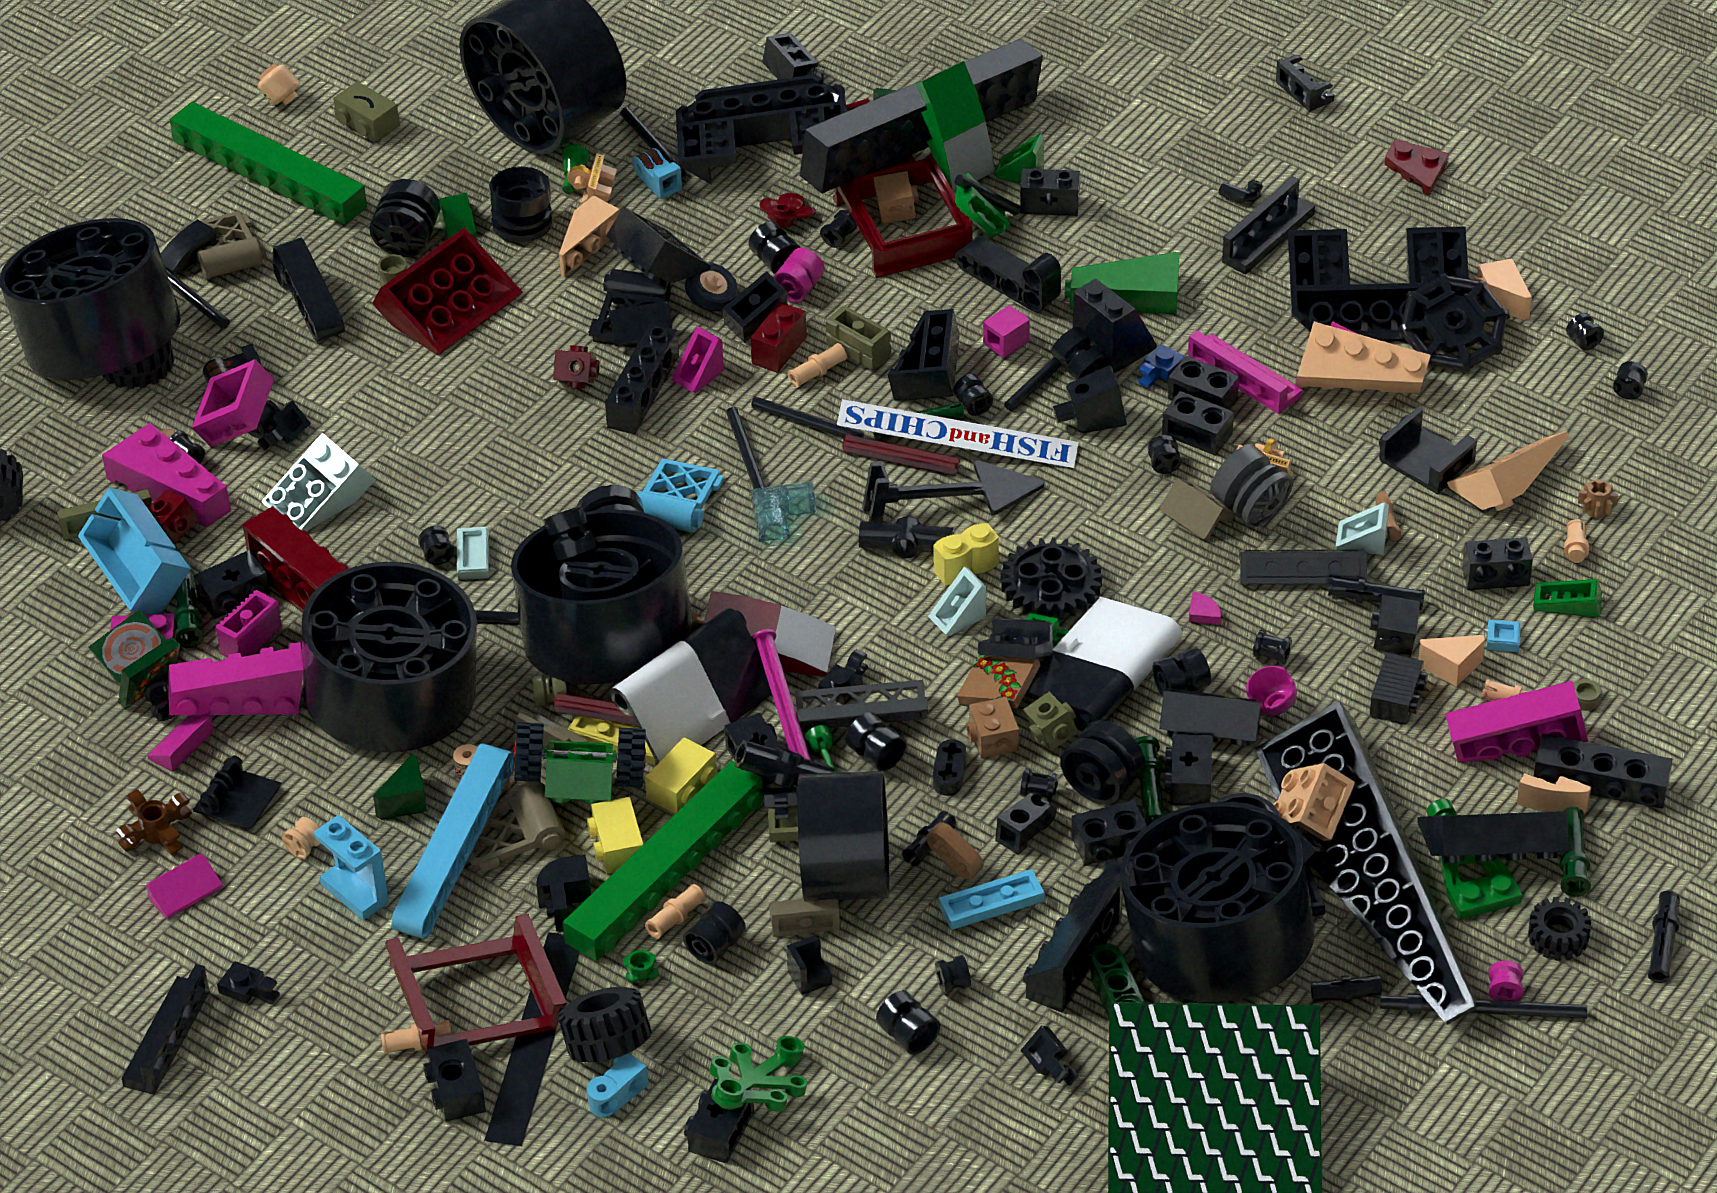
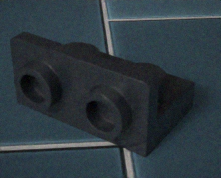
M1005 618L993 619L990 638L978 642V655L1037 659L1052 654V623L1048 621Z

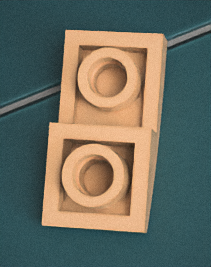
M1524 773L1519 782L1517 804L1545 812L1564 811L1568 807H1578V811L1582 809L1586 813L1589 807L1591 787L1560 776L1556 784Z

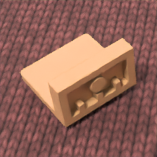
M1325 763L1293 769L1283 778L1281 783L1283 789L1278 800L1273 805L1279 811V816L1291 827L1300 826L1319 839L1330 841L1355 782Z

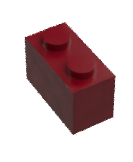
M779 302L750 338L752 364L778 373L807 337L806 311Z

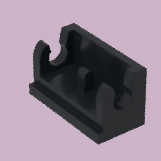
M791 32L766 38L762 63L777 79L806 76L807 71L812 68L814 74L819 62Z
M1293 55L1284 60L1282 58L1277 60L1276 83L1308 112L1334 101L1335 95L1332 92L1326 91L1333 87L1330 82L1326 81L1319 84L1304 71L1302 65H1293L1302 61L1303 58L1301 56Z

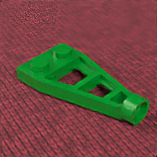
M1446 798L1432 802L1426 810L1428 816L1457 815L1452 803ZM1464 855V862L1444 863L1443 856H1438L1445 893L1459 920L1521 903L1522 893L1510 871L1496 856L1495 861H1475V855ZM1478 862L1489 874V876L1462 882L1457 868L1462 865Z

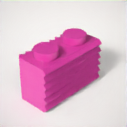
M255 590L253 594H249V598H245V602H241V605L237 606V609L232 610L233 613H228V617H224V620L216 625L220 654L228 657V654L241 652L242 657L250 656L283 626L281 624V612L279 611L278 601Z

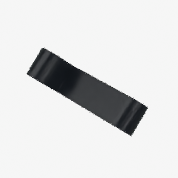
M980 236L974 238L955 253V261L962 271L1033 312H1040L1061 294V265L1056 257L1050 253H1043L1029 264Z
M300 237L273 246L272 265L275 277L281 287L288 286L313 339L318 342L344 333L345 326L342 316L303 238Z

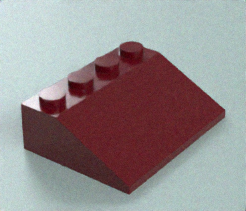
M463 228L383 285L372 304L393 327L438 356L519 297L523 292L468 230Z

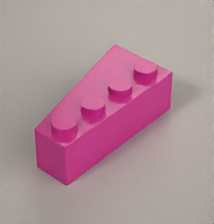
M151 423L102 454L107 480L115 484L119 481L127 485L128 490L132 492L148 489L153 502L165 490L178 494L187 499L199 517L196 522L206 527L231 511L227 486Z
M301 642L289 644V649L274 651L273 647L260 649L261 654L244 657L241 656V652L228 654L227 658L216 662L211 658L169 665L167 685L169 714H299L304 670Z
M1573 681L1445 713L1458 762L1500 759L1504 753H1512L1517 755V757L1530 756L1531 751H1538L1542 734L1588 742Z

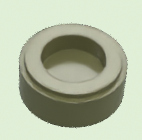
M1581 679L1573 683L1581 710H1593L1601 704L1603 691L1598 683L1588 679Z

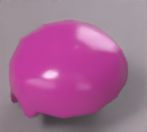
M1267 666L1258 669L1249 677L1246 684L1247 696L1250 699L1263 700L1262 715L1277 716L1285 713L1296 702L1298 692L1296 684L1285 668Z

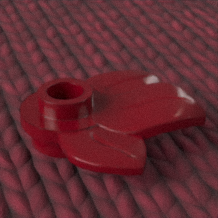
M785 193L779 199L764 198L760 201V210L767 213L768 219L777 223L781 228L791 227L795 219H807L816 213L815 208L804 206V197L797 193Z

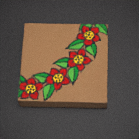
M979 655L957 694L959 704L969 705L1007 697L1010 707L1017 709L1040 667L1039 659Z

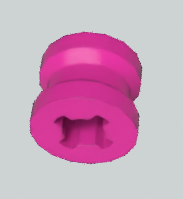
M1499 961L1492 964L1489 968V979L1491 981L1489 984L1490 997L1495 1001H1518L1523 996V985L1521 983L1523 980L1522 967L1512 961Z

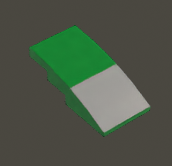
M965 62L956 63L916 83L927 110L921 112L932 136V139L928 140L927 144L953 192H956L957 185H955L954 181L959 174L969 173L977 181L995 171L984 114Z

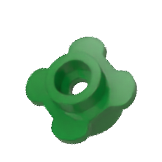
M646 950L631 952L623 959V966L627 968L626 980L630 983H636L637 981L656 979L659 976V970L654 965L656 956Z

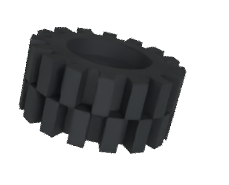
M1553 897L1552 903L1547 898L1542 900V906L1539 903L1534 906V911L1530 915L1528 937L1530 945H1535L1534 950L1537 953L1544 950L1543 957L1549 959L1550 955L1553 954L1555 955L1554 960L1560 961L1561 955H1565L1566 960H1571L1573 953L1578 957L1582 954V950H1586L1590 938L1592 920L1591 916H1588V910L1586 908L1581 909V903L1576 901L1572 905L1570 904L1571 898L1565 897L1564 902H1559V897ZM1555 924L1564 925L1572 931L1558 933L1550 930L1548 926Z

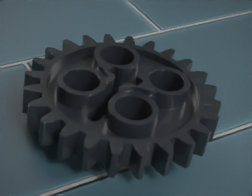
M1052 537L1050 543H1045L1042 538H1039V545H1034L1032 542L1027 541V549L1017 546L1016 554L1009 553L1008 561H1003V570L1000 571L1001 591L1005 593L1006 601L1013 600L1014 609L1023 606V615L1033 611L1034 614H1046L1047 617L1057 614L1063 620L1064 613L1068 612L1071 616L1075 617L1077 608L1084 612L1087 611V603L1094 604L1095 596H1100V587H1102L1101 565H1097L1096 556L1090 557L1089 549L1080 551V543H1076L1072 547L1068 546V539H1065L1061 544H1057L1055 537Z

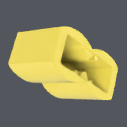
M988 523L973 525L961 534L946 536L933 545L934 573L944 585H951L963 567L968 568L973 574H980L993 569L999 563V536Z

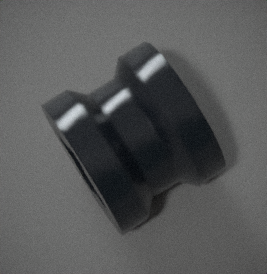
M1588 313L1576 315L1566 327L1567 335L1571 339L1576 340L1577 346L1583 351L1593 349L1604 337L1603 328L1599 324L1594 323L1593 318Z
M1634 361L1622 363L1613 382L1614 392L1623 399L1628 400L1640 397L1648 377L1646 368Z
M1161 435L1149 442L1147 451L1154 471L1160 474H1168L1180 467L1182 458L1175 438Z
M430 526L424 529L418 537V543L428 563L440 565L453 557L455 552L454 546L449 540V534L444 527Z
M963 955L955 956L953 961L938 960L935 962L936 976L943 994L951 993L953 988L967 989L971 987L970 972Z

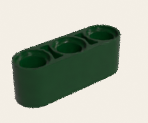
M1109 943L1097 945L1091 953V981L1108 1018L1109 1002L1145 1003L1120 949Z

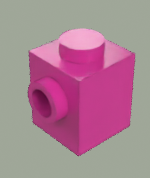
M1010 305L983 321V344L1003 358L1030 342V319Z

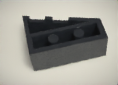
M954 309L924 311L910 335L911 341L906 350L902 349L899 354L900 360L895 369L891 368L887 374L894 401L953 396L960 338Z

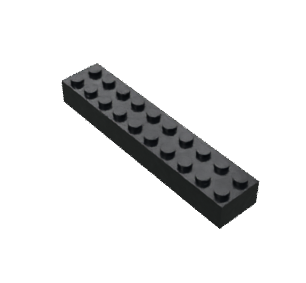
M1021 38L965 61L978 95L985 122H989L1036 101L1043 55ZM916 83L805 129L800 177L823 194L929 148L927 141L932 139V136L921 114L927 108Z

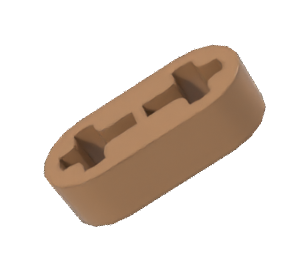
M940 822L927 834L926 840L931 849L960 877L967 880L973 879L983 868V860L978 852L950 825Z

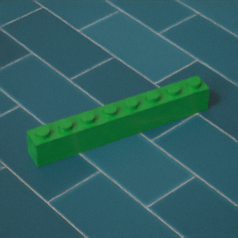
M193 101L169 119L173 141L178 145L184 146L201 156L217 162L221 166L239 173L243 177H247L266 188L280 193L284 197L290 198L306 208L326 216L330 220L345 226L367 208L365 185Z
M731 760L563 921L565 943L595 962L605 953H609L615 947L617 941L625 933L632 931L638 921L648 911L654 910L659 900L669 891L674 890L680 883V880L690 870L696 869L701 860L711 850H715L731 830L737 829L742 820L752 810L759 808L764 799L762 777L735 767V762Z

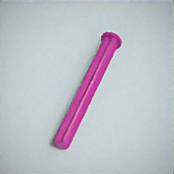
M772 629L758 631L752 636V639L758 647L788 748L811 760L774 643L777 637L776 632Z

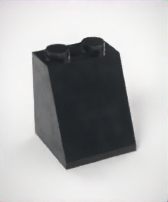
M1094 279L1073 291V328L1080 327L1091 339L1090 345H1097L1107 356V362L1104 367L1111 365L1114 374L1157 348L1156 342L1137 310L1100 281Z

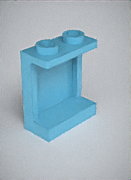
M337 815L314 831L315 839L331 851L334 856L335 866L320 875L321 885L363 921L389 903L382 852L377 846L340 815Z

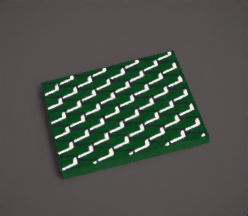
M1109 1002L1108 1193H1322L1320 1005Z

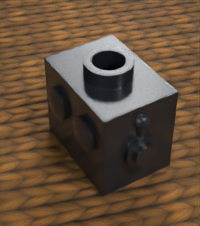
M1382 595L1379 611H1373L1370 630L1375 631L1373 649L1411 655L1417 632L1420 601Z

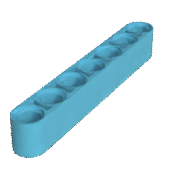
M482 743L478 746L394 910L391 923L393 930L426 939L429 936L513 770L514 752Z

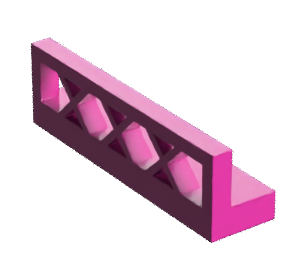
M1197 330L1189 336V357L1238 375L1239 390L1277 414H1280L1302 397L1303 389L1217 336L1211 334L1207 337Z

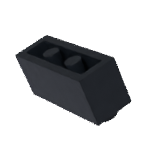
M1166 688L1163 692L1159 729L1167 730L1166 735L1173 737V734L1186 735V733L1212 735V742H1218V737L1231 738V744L1250 746L1251 741L1256 742L1259 739L1263 700Z

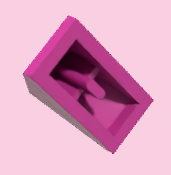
M696 326L671 380L694 393L700 391L724 371L722 339Z

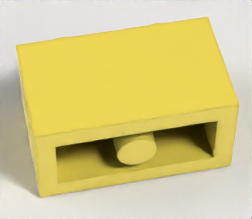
M683 737L645 776L646 799L676 814L717 775L715 753Z
M630 797L591 804L592 818H587L590 838H597V842L593 843L597 862L603 861L606 874L614 873L643 846Z

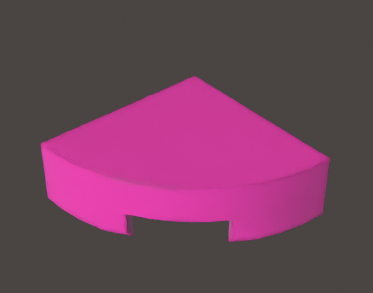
M1192 592L1189 622L1220 625V608L1210 597Z

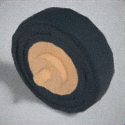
M708 262L712 265L710 270L686 278L684 286L686 294L693 303L705 310L718 312L723 310V307L736 297L738 287L736 279L731 272L721 265Z

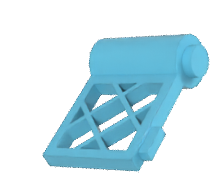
M662 458L644 490L638 491L637 494L642 500L644 513L665 521L676 530L692 533L696 527H701L704 517L702 508L712 490H719L724 481V476H721L720 470ZM667 470L679 474L667 477L664 473ZM701 477L708 480L696 483L693 479ZM682 482H686L688 484V486L681 487L678 489H676L674 486L675 484ZM665 487L668 489V492L664 493L653 492ZM695 493L698 498L697 500H692L683 496Z

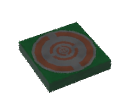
M139 609L88 647L96 659L120 685L122 669L166 641V639Z

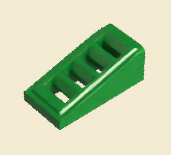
M1598 579L1535 583L1533 602L1535 611L1600 617L1602 592ZM1546 594H1551V599L1545 600ZM1559 595L1564 596V598L1559 599Z

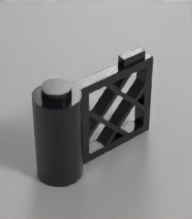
M612 269L610 274H606L604 277L603 289L607 291L599 318L592 319L588 331L589 336L593 337V342L615 345L613 334L602 333L604 328L611 325L609 312L611 311L612 302L625 304L626 307L664 301L669 303L672 284L663 279H660L659 283L641 272ZM638 343L623 346L636 348Z

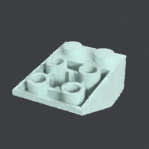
M322 433L261 502L268 508L273 506L281 514L288 515L293 524L300 530L308 531L356 503L376 479Z

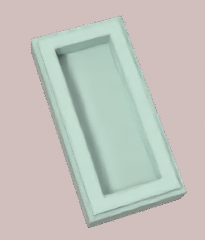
M488 527L457 528L458 580L489 578Z

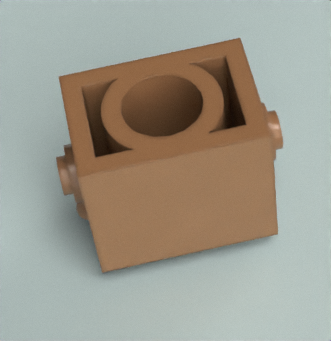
M907 171L873 177L882 224L916 218L914 203L919 202L916 185H910Z
M1007 697L969 704V723L966 724L967 734L970 742L975 741L981 759L1019 751V729Z

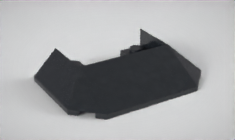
M813 74L702 90L695 95L696 101L688 107L682 105L676 110L679 167L712 185L711 167L737 163L736 147L792 139L794 155L802 154L805 129L847 112L845 89L836 83L833 86L824 83L822 77Z
M1466 226L1406 228L1408 283L1350 284L1347 229L1288 230L1287 232L1291 315L1310 332L1314 322L1330 326L1333 321L1360 335L1380 341H1406L1404 337L1399 336L1398 328L1402 324L1406 305L1405 296L1409 291L1419 289L1438 278L1441 273L1469 280ZM1451 289V291L1456 292V295L1458 296L1470 294V292ZM1441 290L1430 295L1427 299L1432 300L1441 295ZM1417 308L1414 321H1423L1426 311ZM1452 317L1448 318V324L1451 326H1456L1461 321L1459 318L1456 320ZM1424 332L1417 334L1421 340H1430Z

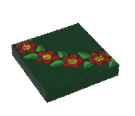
M173 637L122 669L118 703L125 710L145 697L143 694L144 688L148 683L155 679L168 680L169 665L177 664L180 647Z

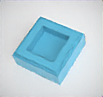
M1489 619L1486 650L1518 653L1521 622Z

